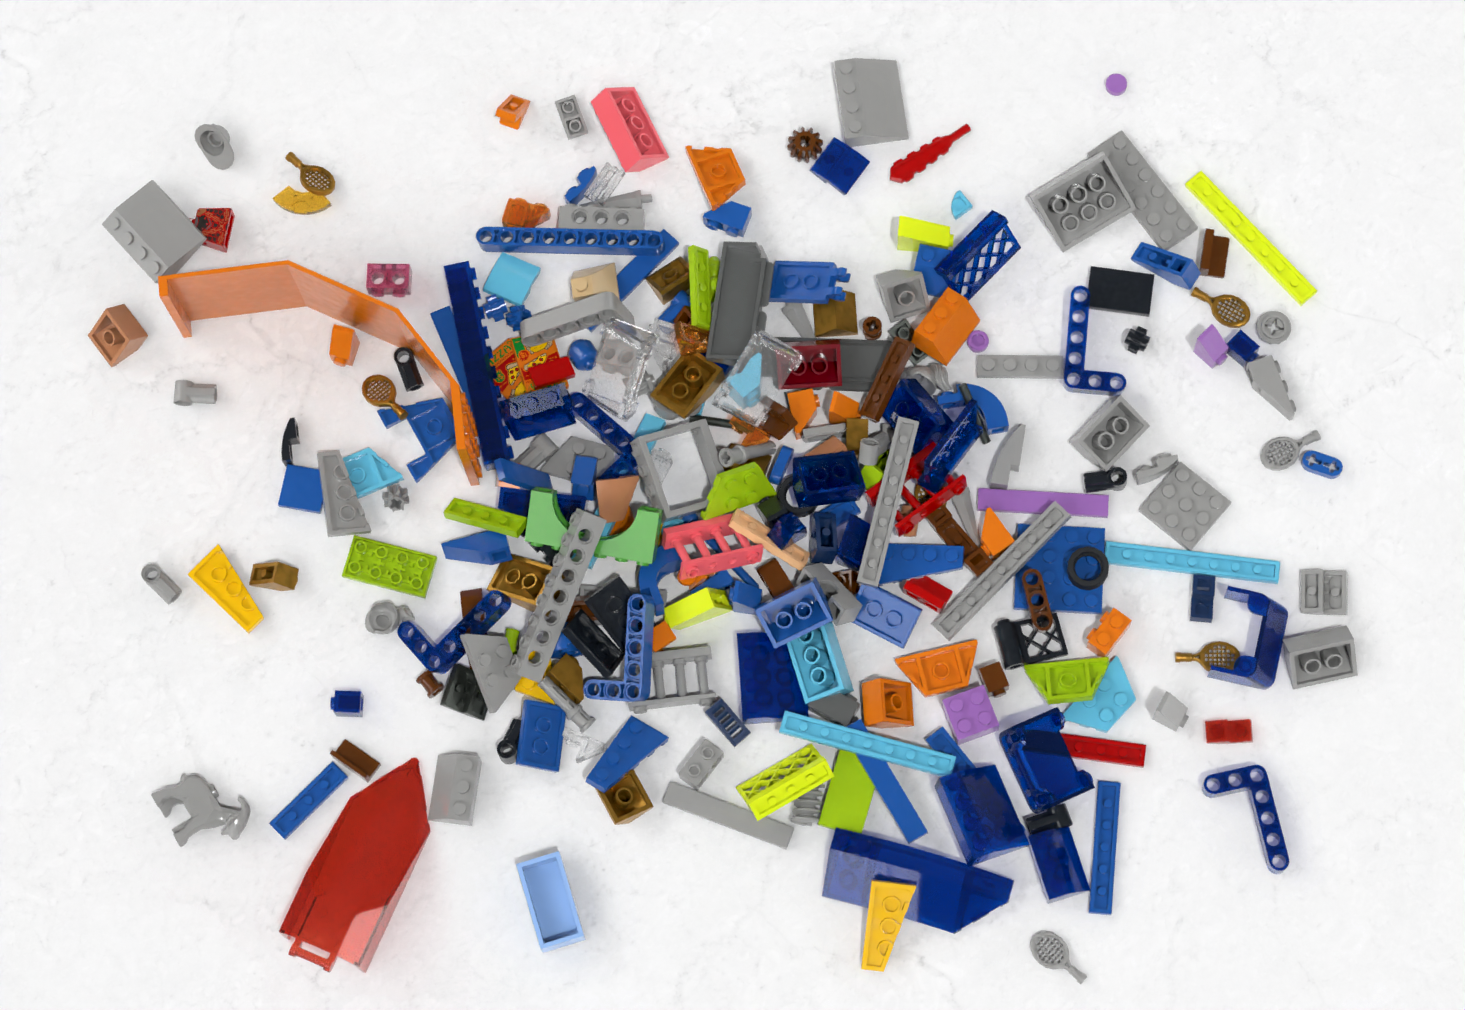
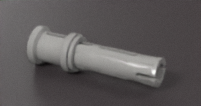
M768 441L747 447L736 445L733 449L722 448L719 452V461L724 467H730L734 463L744 464L748 459L775 454L776 449L770 450V448L776 447L773 441Z
M548 676L537 685L567 714V719L572 720L580 728L582 734L595 722L596 719L591 718L582 709L583 706L581 704L576 705Z

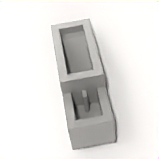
M1021 424L1004 445L993 470L990 489L1007 490L1010 471L1019 472L1026 425Z

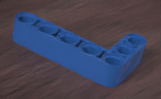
M633 594L628 600L624 681L588 680L583 687L587 698L639 702L648 699L651 687L655 609L654 599L650 595ZM640 599L644 602L642 609L639 607ZM639 621H641L643 625L641 631H639L638 629ZM638 643L641 644V651H640V653H638V651H637V644H638ZM637 665H639L640 667V673L638 675L635 670ZM596 684L599 687L598 694L595 693ZM616 685L619 688L618 695H616L614 691ZM636 687H638L639 689V695L637 697L634 693Z

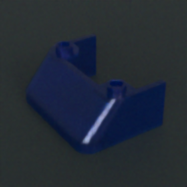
M1228 586L1224 599L1247 603V608L1252 614L1263 616L1254 657L1244 655L1237 658L1233 670L1211 665L1207 677L1262 690L1269 689L1276 678L1288 611L1283 605L1262 593Z

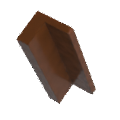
M895 336L859 412L860 415L874 423L880 421L915 347L914 343Z

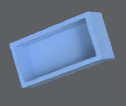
M557 851L516 864L541 951L545 953L586 940L560 852Z

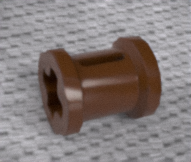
M868 317L863 322V335L867 340L879 339L882 334V323L877 317ZM872 326L876 327V329H873V331H869V329H871Z
M431 669L425 671L416 680L427 691L428 698L435 697L445 687L433 676L434 672Z

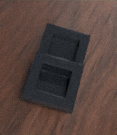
M295 418L289 419L283 435L281 454L285 467L287 464L294 465L292 445L300 444L298 423Z

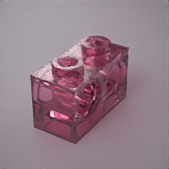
M367 264L366 288L369 294L374 297L393 295L399 298L411 295L412 269L410 264ZM377 278L384 279L381 284H374ZM397 279H405V281L402 284H395V281Z

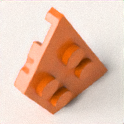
M689 145L685 146L686 154L712 211L719 208L746 185L743 173L731 148L716 149L705 147L704 150L692 149V146Z
M972 640L896 658L895 663L925 698L968 688L978 642L977 640Z

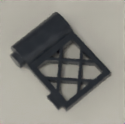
M1057 613L1052 614L1055 627L1052 634L1049 632L1042 633L1049 637L1045 646L1033 640L1037 631L1034 632L1031 639L1022 633L1021 626L1029 625L1033 628L1031 619L1018 622H1010L1009 619H1004L997 622L994 631L1005 670H1013L1024 665L1068 655ZM1039 617L1036 621L1037 623L1040 622L1039 627H1041L1043 622L1048 621V619ZM1051 639L1060 644V652L1054 653L1047 649ZM1030 644L1042 650L1038 657H1029L1027 649Z

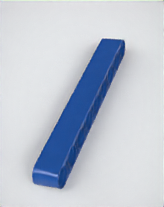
M482 227L476 234L479 246L485 252L659 256L665 251V242L662 234L653 230ZM492 237L490 241L483 242L484 238ZM507 237L513 238L508 243L503 242ZM527 238H534L530 243L524 242ZM549 238L555 239L550 244L545 243V241ZM569 239H575V242L572 244L566 243ZM591 239L597 240L592 245L587 244V242ZM611 240H617V241H618V242H617L616 244H614V245H609V244H608L609 241H611ZM633 240L639 241L638 244L634 246L629 245V243ZM653 241L660 242L657 246L650 245Z

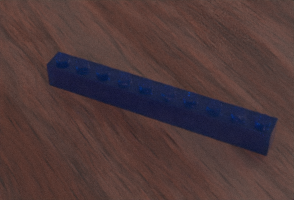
M469 261L444 266L484 465L486 471L496 469L494 460L503 458L511 461L514 458L512 446L507 445L506 439L510 438L508 425L504 426L502 421L503 418H506L504 406H499L498 399L502 398L500 386H495L494 379L498 378L496 367L491 366L490 359L494 358L492 348L486 344V339H489L487 326L483 327L482 324L485 314L483 306L479 307L478 305L481 295L479 287L474 286L473 280H477L475 267L471 268Z

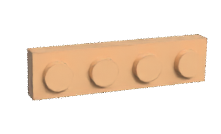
M737 508L728 525L730 528L747 537L757 545L762 544L764 549L787 562L790 566L800 571L803 570L807 564L809 552Z

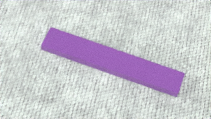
M979 488L977 511H986L987 508L991 507L993 512L1042 514L1056 501L1071 516L1108 518L1109 495Z

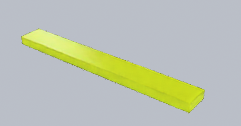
M1202 171L1185 183V187L1300 306L1317 293V290Z

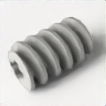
M823 783L798 797L799 800L794 801V806L797 808L792 810V814L797 817L791 818L792 823L812 826V823L819 822V819L814 817V814L821 812L815 806L822 805V802L817 800V797L824 795V793L818 791V788H825Z

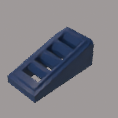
M722 698L706 710L705 715L734 748L751 734ZM723 708L724 711L715 718L714 714ZM729 715L730 718L721 725L720 721ZM732 722L736 723L729 731H726L725 728ZM739 728H741L742 731L736 737L732 738L731 735Z

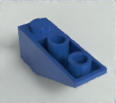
M493 531L473 534L468 537L441 543L445 558L450 560L487 565L513 560L507 535Z

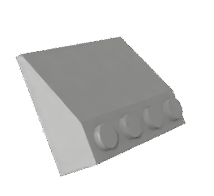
M863 58L834 61L846 148L909 139L897 61Z
M1102 151L1029 194L1062 252L1137 209L1108 157Z
M154 180L148 182L114 209L102 223L104 228L155 283H158V276L177 274L207 239Z

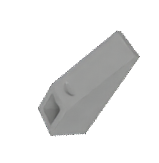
M1272 355L1248 362L1245 370L1252 388L1289 421L1292 420L1296 407L1292 399L1289 400L1287 395L1288 386L1286 381L1281 380L1279 375L1281 369L1278 361H1274Z

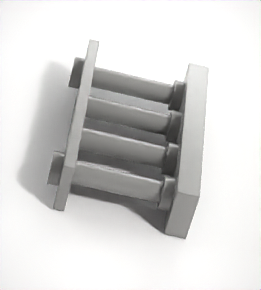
M704 646L652 652V669H654L657 699L628 703L630 712L634 711L635 714H643L648 709L692 704L710 706L713 704L712 702H717L716 693H709L706 663L712 659L711 647ZM695 661L698 667L700 694L687 696L684 665H686V662ZM666 664H673L676 668L679 697H665L662 668ZM639 665L635 669L637 675L640 673ZM638 687L634 691L636 697L639 695Z

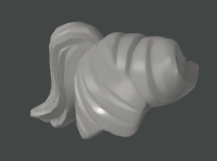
M933 363L929 367H911L904 370L900 377V382L910 389L913 396H932L936 391V386L943 391L952 390L948 382L947 370L939 363Z
M390 602L377 603L368 612L365 619V627L367 631L373 634H389L398 626H407L410 621L415 620V617L406 606L397 609Z

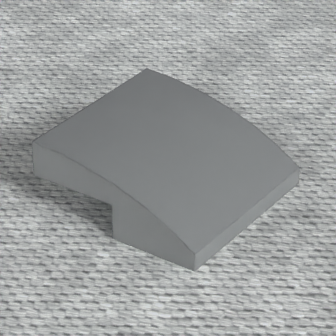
M1301 570V613L1348 615L1347 571Z

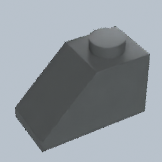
M839 693L810 702L808 710L834 724L847 727L852 723L858 712L860 703L857 702L858 699L848 693L846 695Z

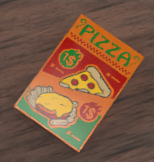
M521 336L510 339L527 398L552 393L557 388H569L568 381L565 380L535 390L527 372L530 367L560 358L555 339L533 347L524 346L521 342Z
M509 338L476 365L517 413L529 404V400L538 397L527 398Z

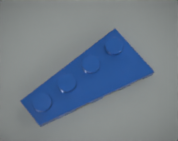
M631 715L586 777L585 782L605 793L619 782L631 769H635L642 760L651 756L658 747L667 743L669 737Z

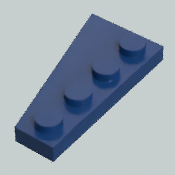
M889 543L879 586L888 583H898L912 578H923L932 574L938 575L963 570L964 546Z

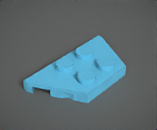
M369 447L342 458L358 499L404 480L401 473L393 469L389 463L381 459Z
M1117 656L1109 663L1093 700L1074 702L1060 717L1062 721L1080 724L1079 726L1091 727L1097 731L1107 733L1135 703V695Z

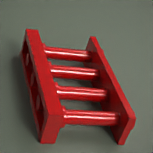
M934 442L910 458L904 481L905 485L911 478H915L929 493L931 498L921 504L903 485L901 495L914 508V511L904 517L897 509L895 520L898 523L895 524V529L898 537L911 532L916 524L955 495L958 496L963 493L967 487L966 477L963 474L955 479L938 460L940 457L939 447ZM927 466H933L949 485L938 492L921 473L922 470ZM882 480L865 492L867 502L872 507L876 505Z

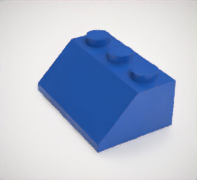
M816 577L758 605L755 609L774 649L833 621L826 595Z

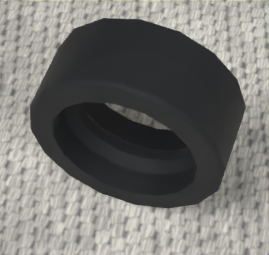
M802 474L792 475L784 480L778 491L779 500L788 511L789 516L796 518L806 517L812 514L818 506L819 489L815 481L808 476ZM795 484L807 486L812 493L810 503L803 508L792 507L786 499L788 489Z
M1086 546L1079 548L1072 553L1068 560V578L1079 589H1097L1105 582L1108 576L1109 563L1107 557L1095 547ZM1085 556L1097 559L1101 566L1099 576L1091 581L1079 578L1075 571V564L1080 558Z

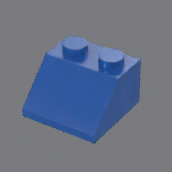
M920 244L914 271L922 272L929 296L940 298L948 287L954 290L961 263V252Z

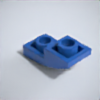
M594 166L590 169L585 168L579 173L577 177L579 186L571 187L566 192V195H564L566 204L577 205L591 190L598 177Z

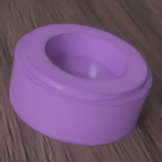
M1112 74L1107 78L1106 90L1109 94L1119 96L1125 92L1127 80L1123 75Z
M980 330L971 332L967 339L968 348L975 353L985 351L989 344L987 334Z

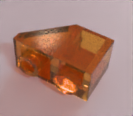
M509 198L502 218L503 227L535 228L550 220V209L542 203L531 204L522 198Z

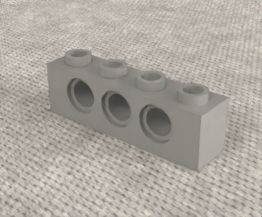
M566 204L565 206H560L558 228L644 230L645 212L644 209L637 206L620 208L610 205L605 208L593 204L586 205V207ZM579 217L586 218L583 223H577L576 220ZM600 218L607 219L604 224L597 223V220ZM621 219L628 220L625 225L618 224V221Z

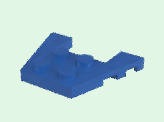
M443 398L417 402L408 406L401 405L408 412V416L405 419H407L426 453L407 464L416 483L456 444L454 417ZM380 409L377 411L386 429L404 421L400 420L392 409Z

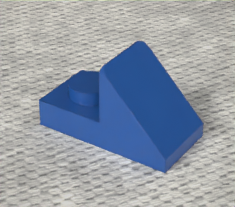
M576 455L571 476V483H573L572 498L589 501L595 499L597 457Z

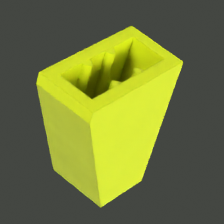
M899 216L897 250L918 252L920 244L947 250L949 247H953L954 234H950L949 226Z
M706 587L665 607L664 620L670 629L681 630L732 611V607L725 590Z

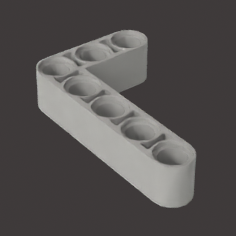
M602 292L523 320L520 323L521 342L524 346L533 347L604 323L620 341H631L636 337L634 316L614 293Z

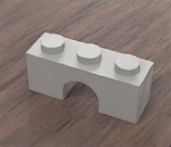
M822 562L805 566L796 584L800 585L816 577L826 595L833 617L832 622L836 626L853 622L863 605Z

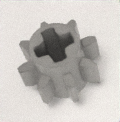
M400 484L388 486V492H383L384 507H389L393 512L404 510V504H409L408 489H403Z

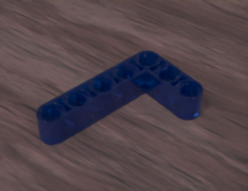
M1077 286L1071 292L1063 386L1068 392L1107 396L1121 395L1126 387V379L1122 374L1084 370L1090 292L1085 286ZM1077 293L1085 295L1086 299L1079 302L1074 296ZM1075 314H1081L1084 320L1082 322H1075L1072 317ZM1079 335L1082 338V342L1074 343L1071 337ZM1071 356H1078L1081 362L1072 364L1069 358ZM1074 376L1079 380V383L1077 385H1070L1067 379ZM1096 378L1100 381V385L1092 387L1089 384V380ZM1113 380H1118L1121 382L1122 387L1114 389L1110 383Z
M576 392L571 394L568 405L572 415L620 456L598 480L639 475L638 464L632 455L633 450L630 444L635 438L583 393ZM579 403L583 404L581 407H575ZM598 416L597 419L590 420L591 417ZM607 429H613L610 433H604ZM622 442H628L625 446H619ZM622 470H628L625 474H619Z
M490 591L437 645L420 626L408 621L400 624L397 633L404 644L429 671L445 674L466 654L460 635L465 634L468 628L471 629L470 634L484 635L510 609L512 604L511 598L501 591ZM501 597V603L496 606V600ZM486 612V618L481 621V615ZM413 628L412 636L408 637V632ZM426 643V650L422 653L421 648ZM455 643L454 651L450 652L451 645ZM440 659L439 666L435 668L436 660Z
M1252 765L1207 776L1202 784V792L1206 797L1216 798L1248 791L1267 868L1273 874L1283 873L1289 865V856L1265 768L1260 765ZM1250 773H1259L1261 781H1253ZM1229 778H1238L1240 785L1232 786L1229 783ZM1210 781L1215 782L1218 785V790H1209L1207 783ZM1256 794H1264L1267 798V802H1258L1256 799ZM1269 815L1272 818V824H1264L1261 816ZM1267 837H1275L1278 840V845H1269ZM1280 858L1284 866L1281 868L1275 867L1272 860Z

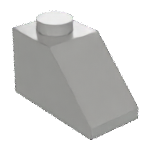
M1166 691L1155 711L1153 720L1177 731L1179 726L1184 727L1189 718L1186 715L1188 708Z

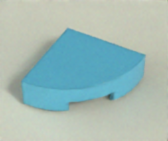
M960 190L954 195L951 206L952 215L955 220L973 208V205Z

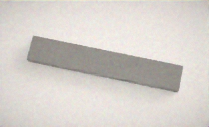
M671 781L663 799L664 804L787 849L794 831V827L767 817L757 821L751 811Z

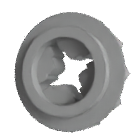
M1266 312L1257 322V334H1259L1262 341H1266L1269 344H1280L1287 340L1290 335V320L1281 312ZM1274 321H1276V328L1280 329V331L1276 330L1275 333L1271 335V329L1268 328V326L1271 327L1272 324H1274Z

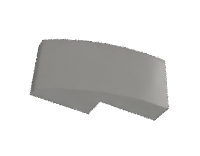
M575 95L555 101L568 140L588 134Z
M1170 453L1160 455L1155 461V468H1152V466L1140 468L1135 477L1137 485L1153 481L1169 472L1177 464L1178 455H1171Z

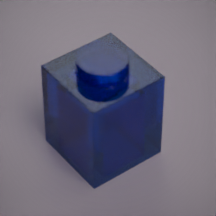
M1241 329L1227 343L1229 347L1227 354L1243 368L1248 362L1255 361L1259 357L1258 351L1260 346Z
M335 690V697H331L330 708L338 717H363L364 695L361 691Z

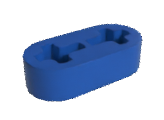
M785 445L782 447L771 471L770 483L777 486L780 485L792 459L793 448Z
M1311 450L1306 452L1301 460L1304 470L1328 479L1339 477L1343 469L1339 459ZM1310 457H1314V458H1315L1314 461H1315L1316 463H1314L1312 466H1310V465H1308V464H1309V461L1306 460V459H1310ZM1331 464H1335V469L1337 470H1334V472L1331 473L1329 472L1330 468L1326 466H1331Z

